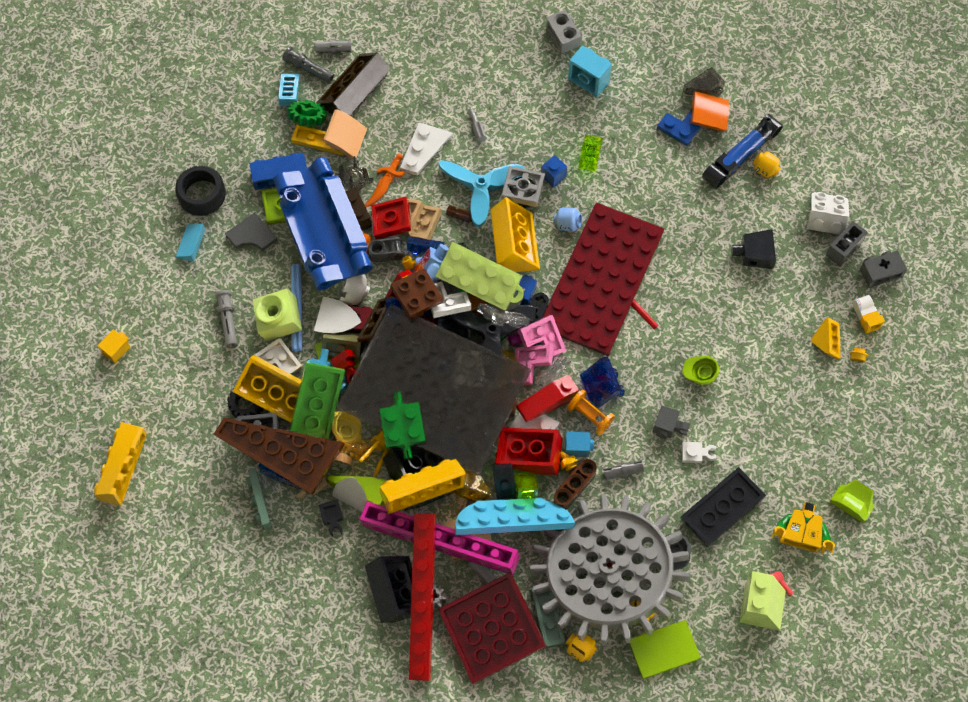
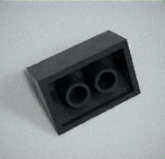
M380 556L365 565L380 622L394 623L411 618L412 564L410 557Z

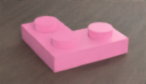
M553 315L518 329L524 348L541 341L542 345L550 344L553 347V356L566 351Z
M549 344L515 348L512 384L514 386L533 385L534 367L552 365L553 347Z

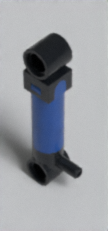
M767 114L758 126L729 152H724L715 160V163L708 166L702 174V178L717 189L770 138L773 139L783 128V124L771 114Z

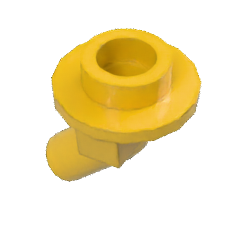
M561 451L560 459L562 461L559 463L561 470L566 469L569 472L577 467L576 463L579 460L574 455L569 456Z

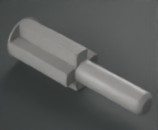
M469 109L473 121L472 129L477 142H483L487 139L482 123L478 121L474 109Z

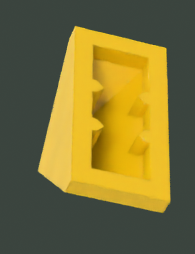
M826 318L812 337L811 342L826 354L836 359H841L840 324L830 318Z

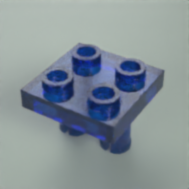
M608 356L600 358L580 374L589 401L597 409L613 397H623L625 394V390L622 389L624 387L619 385L617 380V369L612 367Z

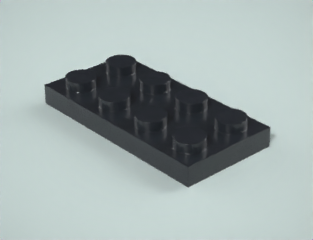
M738 467L686 511L680 519L708 548L758 505L766 495Z

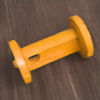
M582 389L570 401L567 409L570 412L577 409L597 426L595 433L599 436L610 426L615 415L612 413L608 416L604 415L585 399L587 392ZM598 416L602 417L601 422L596 421Z

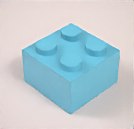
M582 45L570 59L568 79L598 97L610 82L612 63L608 59L597 55L592 49H587Z

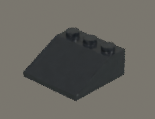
M440 437L411 446V459L408 457L405 460L403 449L397 447L391 448L382 458L391 480L396 481L405 474L418 473L424 467H435L440 462L447 460L448 456ZM463 487L407 507L404 511L419 508L462 491Z

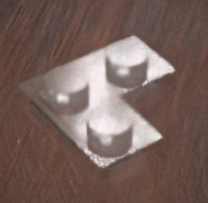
M479 303L477 309L478 312L483 314L484 318L492 320L493 324L503 326L506 323L509 326L520 328V325L528 326L530 320L521 313L503 311L495 305Z

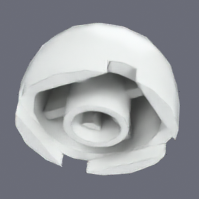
M363 274L341 281L337 297L339 301L348 305H356L361 302L363 297L367 298L370 287L367 286L366 276Z

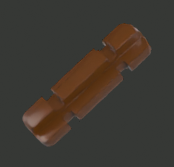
M452 205L448 206L446 215L456 216V219L468 223L472 222L470 211L461 208L456 209Z

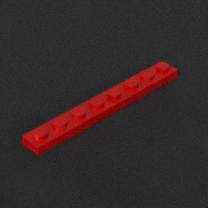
M414 514L409 680H431L436 514Z

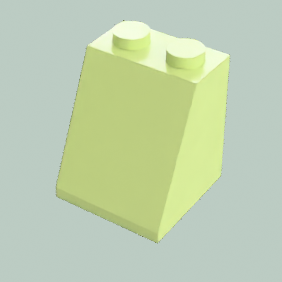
M752 571L745 583L740 623L780 631L786 590L773 575Z

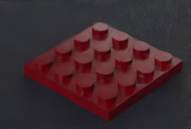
M511 572L438 609L472 684H476L547 647Z

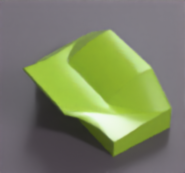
M855 479L846 485H840L829 502L864 524L875 507L873 504L874 491Z

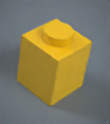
M114 329L97 345L100 352L113 363H116L130 349L129 338L122 332L117 333Z

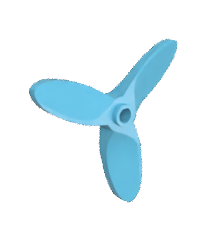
M442 160L438 164L443 173L472 190L470 213L472 222L476 227H481L486 222L489 212L488 192L504 187L509 166L525 169L522 165L511 164L493 169L485 175H477L449 161Z

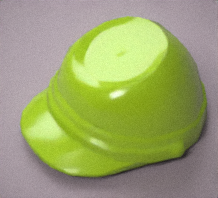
M709 355L695 356L685 361L682 372L686 379L696 384L709 385L717 379L720 367L718 362Z

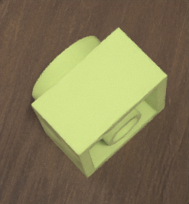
M288 288L253 299L258 334L267 342L302 330L297 297Z

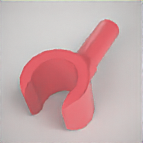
M776 571L770 574L777 579L789 596L794 593L785 583L781 572Z

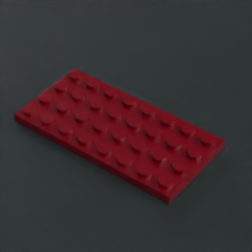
M596 202L542 319L553 315L561 338L609 357L664 233V228Z

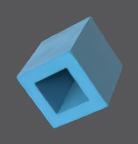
M567 431L565 453L569 456L589 457L590 451L594 449V439H590V432Z

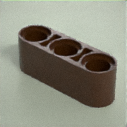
M591 459L581 461L556 490L553 503L567 510L594 479L597 470L596 463ZM587 467L590 468L592 472L587 474L584 473L582 469ZM577 482L580 487L573 488L570 486V483ZM564 496L568 501L561 503L557 498Z

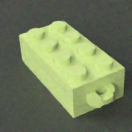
M454 242L451 243L435 276L505 311L510 302H519L524 295L523 288L519 285L523 277L522 275ZM518 290V295L514 298V294Z

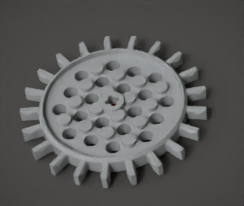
M606 494L601 495L600 503L602 509L589 511L586 502L581 499L579 500V506L583 515L574 519V529H562L560 532L557 530H544L545 534L554 539L551 547L540 544L534 545L535 553L548 556L547 564L530 565L531 574H547L548 582L533 586L534 593L538 595L551 591L554 599L542 606L543 612L546 615L560 606L565 614L558 621V628L563 630L572 619L582 623L578 630V638L582 641L586 637L589 627L601 629L600 638L602 645H607L609 629L621 628L625 642L630 643L631 633L628 627L639 622L643 626L644 631L651 635L653 631L651 623L647 620L649 616L657 612L665 620L669 621L671 619V613L662 606L666 597L681 603L684 600L682 593L670 589L672 580L689 582L690 579L688 572L673 571L674 562L689 560L688 551L671 553L669 546L682 540V533L678 531L665 537L660 530L669 522V516L665 514L653 524L646 518L651 509L649 502H646L637 514L628 511L630 506L628 495H624L620 509L608 508L609 503ZM610 525L618 526L615 530L608 529ZM583 532L590 533L586 538L580 536ZM629 533L635 535V537L632 539L625 538V536ZM600 541L608 542L605 546L597 545ZM646 542L653 544L650 548H645L642 545ZM573 548L580 549L576 554L570 553ZM619 549L625 551L623 555L615 554V552ZM590 557L597 558V561L594 563H590L587 560ZM640 558L643 562L641 564H634L633 560ZM563 564L570 565L567 570L560 569V566ZM654 567L661 569L659 573H652L650 570ZM580 573L587 574L585 579L577 578ZM625 575L633 576L630 581L622 579ZM598 582H603L605 586L602 588H596L595 584ZM643 584L651 586L648 590H642L640 587ZM571 589L577 591L573 596L567 595V592ZM616 591H620L623 593V595L618 598L612 596V594ZM587 599L595 600L592 605L584 603ZM634 600L641 602V604L637 607H633L630 605V603ZM605 608L613 610L610 614L602 613Z

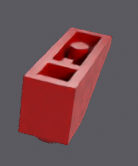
M567 375L553 381L517 404L516 408L525 422H528L570 403L579 389L572 378Z

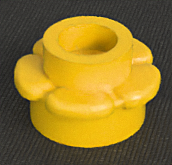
M854 348V351L849 352L851 354L850 360L857 362H866V357L869 355L862 348Z

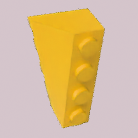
M121 422L120 427L115 430V441L113 446H110L108 449V460L106 464H103L100 482H97L94 488L95 496L99 501L118 506L122 505L147 436L143 427Z

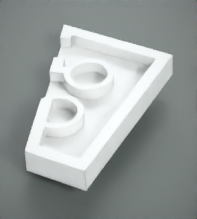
M418 123L400 166V171L418 176L433 156L452 138L453 133Z

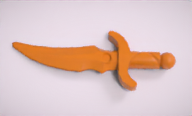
M401 154L396 155L390 167H382L377 170L378 174L385 173V175L379 179L373 195L365 204L366 208L374 204L385 194L389 184L393 181V177H402L405 174L404 171H396L401 162L400 160L403 158Z

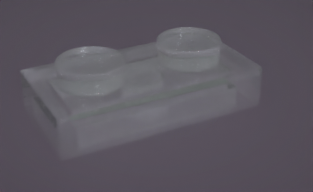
M567 357L553 358L552 365L538 374L537 380L534 383L535 387L542 389L552 383L571 361Z

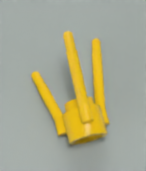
M380 431L378 435H375L354 454V457H357L369 448L359 459V462H363L375 449L378 451L384 450L373 474L374 477H377L384 463L382 458L391 449H386L383 431Z

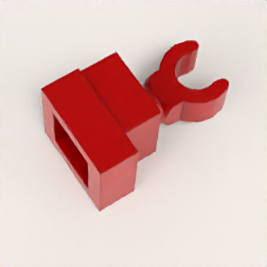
M344 350L330 361L333 367L344 369L347 375V382L354 384L353 375L357 379H362V375L353 368L356 365L352 359L355 357L353 350Z

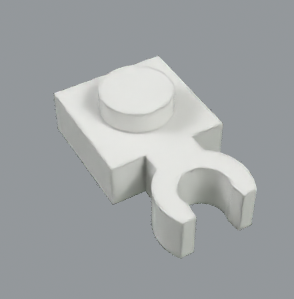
M682 442V463H702V458L708 461H715L716 456L709 455L708 451H715L716 446L709 445L706 448H702V442Z

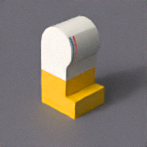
M869 295L853 300L854 310L865 334L880 329L883 326L885 320L882 315H879Z

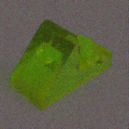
M585 134L578 169L596 172L603 141L602 137Z

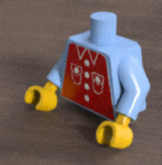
M440 244L437 249L430 247L423 257H418L416 260H412L410 256L403 257L402 264L406 270L414 268V273L425 268L432 281L437 283L439 278L435 276L449 248L443 244Z

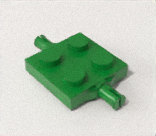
M395 392L393 393L395 405L379 409L386 449L402 448L404 459L407 460L408 457L409 459L412 458L411 446L426 442L419 402L402 403L401 392H397V395Z

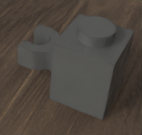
M661 405L652 432L664 439L667 437L671 438L673 431L687 435L690 423L677 420L680 411Z

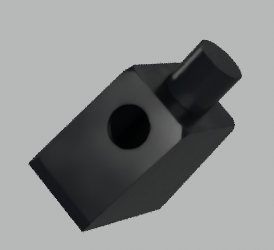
M773 229L744 234L741 245H731V255L742 256L744 266L774 269L776 255Z

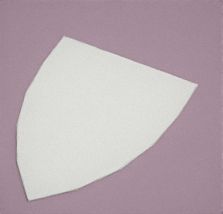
M323 297L314 331L322 333L344 332L360 324L361 320L357 313L347 304L333 298Z
M346 478L339 481L333 490V497L363 512L368 500L356 478Z

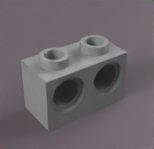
M566 10L546 17V28L561 53L581 46L582 33L580 29L575 27L573 17L568 15Z

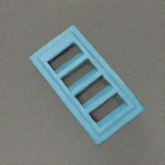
M281 74L279 106H289L293 101L298 103L299 74ZM285 78L295 79V81H285ZM285 84H294V86H285ZM284 89H294L293 91H284Z

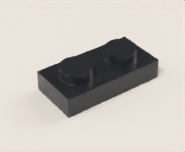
M512 463L492 466L497 500L517 499Z

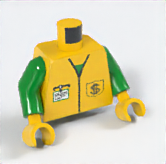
M808 502L803 503L802 511L794 510L792 514H786L777 523L771 535L772 538L774 536L780 537V543L818 553L821 548V553L829 550L833 554L835 547L834 542L831 541L826 524L822 522V517L814 514L815 505Z

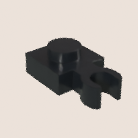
M338 500L320 504L324 526L330 524L329 532L331 537H334L332 531L335 528H338L342 535L343 530L338 522L342 521L343 517Z

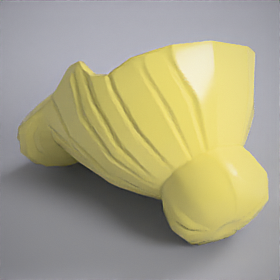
M351 411L335 412L332 431L337 441L345 443L343 449L353 452L357 450L362 442V425L358 417Z

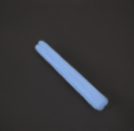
M292 264L291 292L297 297L302 326V268L300 264ZM302 330L291 334V348L293 352L302 351Z

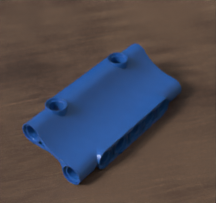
M318 158L306 169L279 173L273 178L281 199L280 207L304 268L311 274L317 290H326L345 279L363 275L372 270V264L366 253L367 243L341 180L338 176H333V171L327 158Z

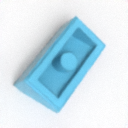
M187 224L176 258L194 262L205 232L204 224Z

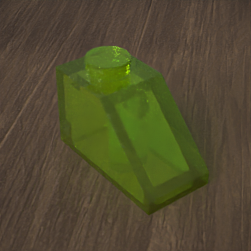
M521 472L515 475L517 499H535L538 497L535 473Z

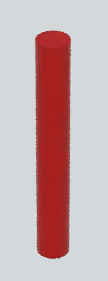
M634 299L631 306L653 329L657 328L659 325Z

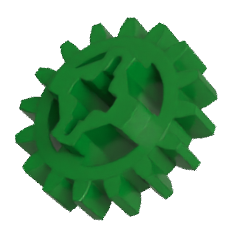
M298 100V103L293 101L292 104H289L287 116H289V120H293V123H299V126L309 127V125L316 127V124L321 126L322 123H325L327 111H325V107H321L320 103L315 104V101L305 100V102Z

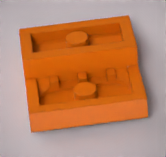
M695 91L691 105L693 110L690 124L725 132L728 124L729 100Z

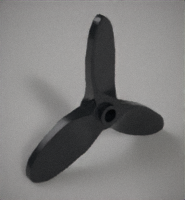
M530 305L520 306L505 312L495 321H488L472 311L448 316L464 328L482 336L484 340L482 348L483 369L486 377L490 381H494L499 376L502 366L500 337L514 333L533 319L536 308Z

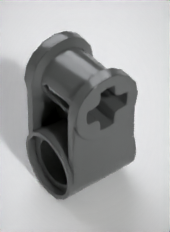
M396 236L371 241L368 248L370 260L373 262H384L403 259L405 253L402 251V238ZM374 250H380L381 252L375 253V252H373V251H374Z

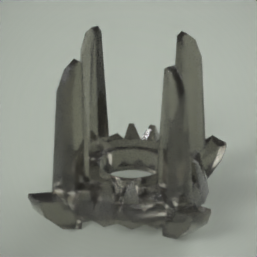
M356 156L353 157V166L344 170L343 165H340L339 174L335 173V176L340 178L342 185L348 190L355 187L357 190H361L366 184L372 183L374 179L369 178L366 168L359 167V161ZM352 174H357L359 179L353 182Z

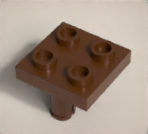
M425 268L390 285L409 319L414 316H423L425 311L442 304L444 301Z

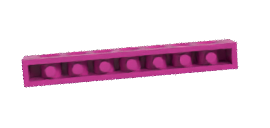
M366 502L359 519L363 527L413 543L414 516L399 511L388 514L386 507ZM436 524V551L503 573L511 572L512 575L514 574L520 558L517 549L470 534L455 535V529Z

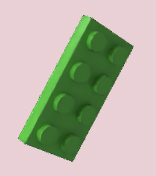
M305 362L289 431L329 440L345 373L344 369Z

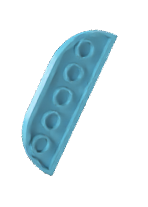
M543 498L476 501L464 508L457 516L455 535L574 529L575 521L567 510Z

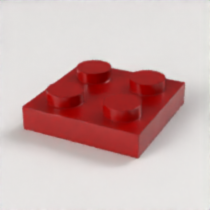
M407 197L371 205L373 233L376 240L411 231L409 200Z

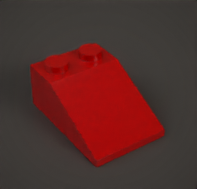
M501 427L495 464L512 463V468L538 475L558 476L563 442L561 434L556 429Z

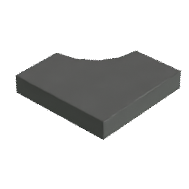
M255 212L225 233L236 249L252 245L264 251L278 241L277 237Z

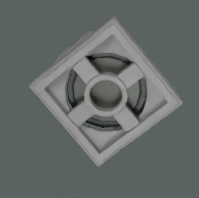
M509 166L501 200L507 197L523 208L537 207L541 197L545 173Z

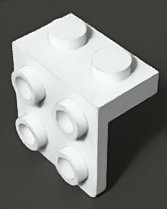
M823 192L812 193L807 229L840 235L846 229L849 218L848 199L841 195L832 196Z

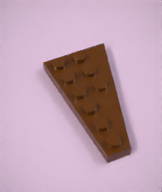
M223 418L213 434L312 495L345 445L344 442L269 428L229 418Z

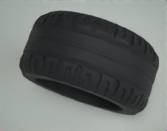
M203 165L190 167L182 172L176 181L175 193L179 204L186 212L192 215L205 216L212 212L214 213L225 200L226 190L223 179L211 167ZM208 181L215 185L214 192L205 199L193 200L186 196L187 189L195 182Z

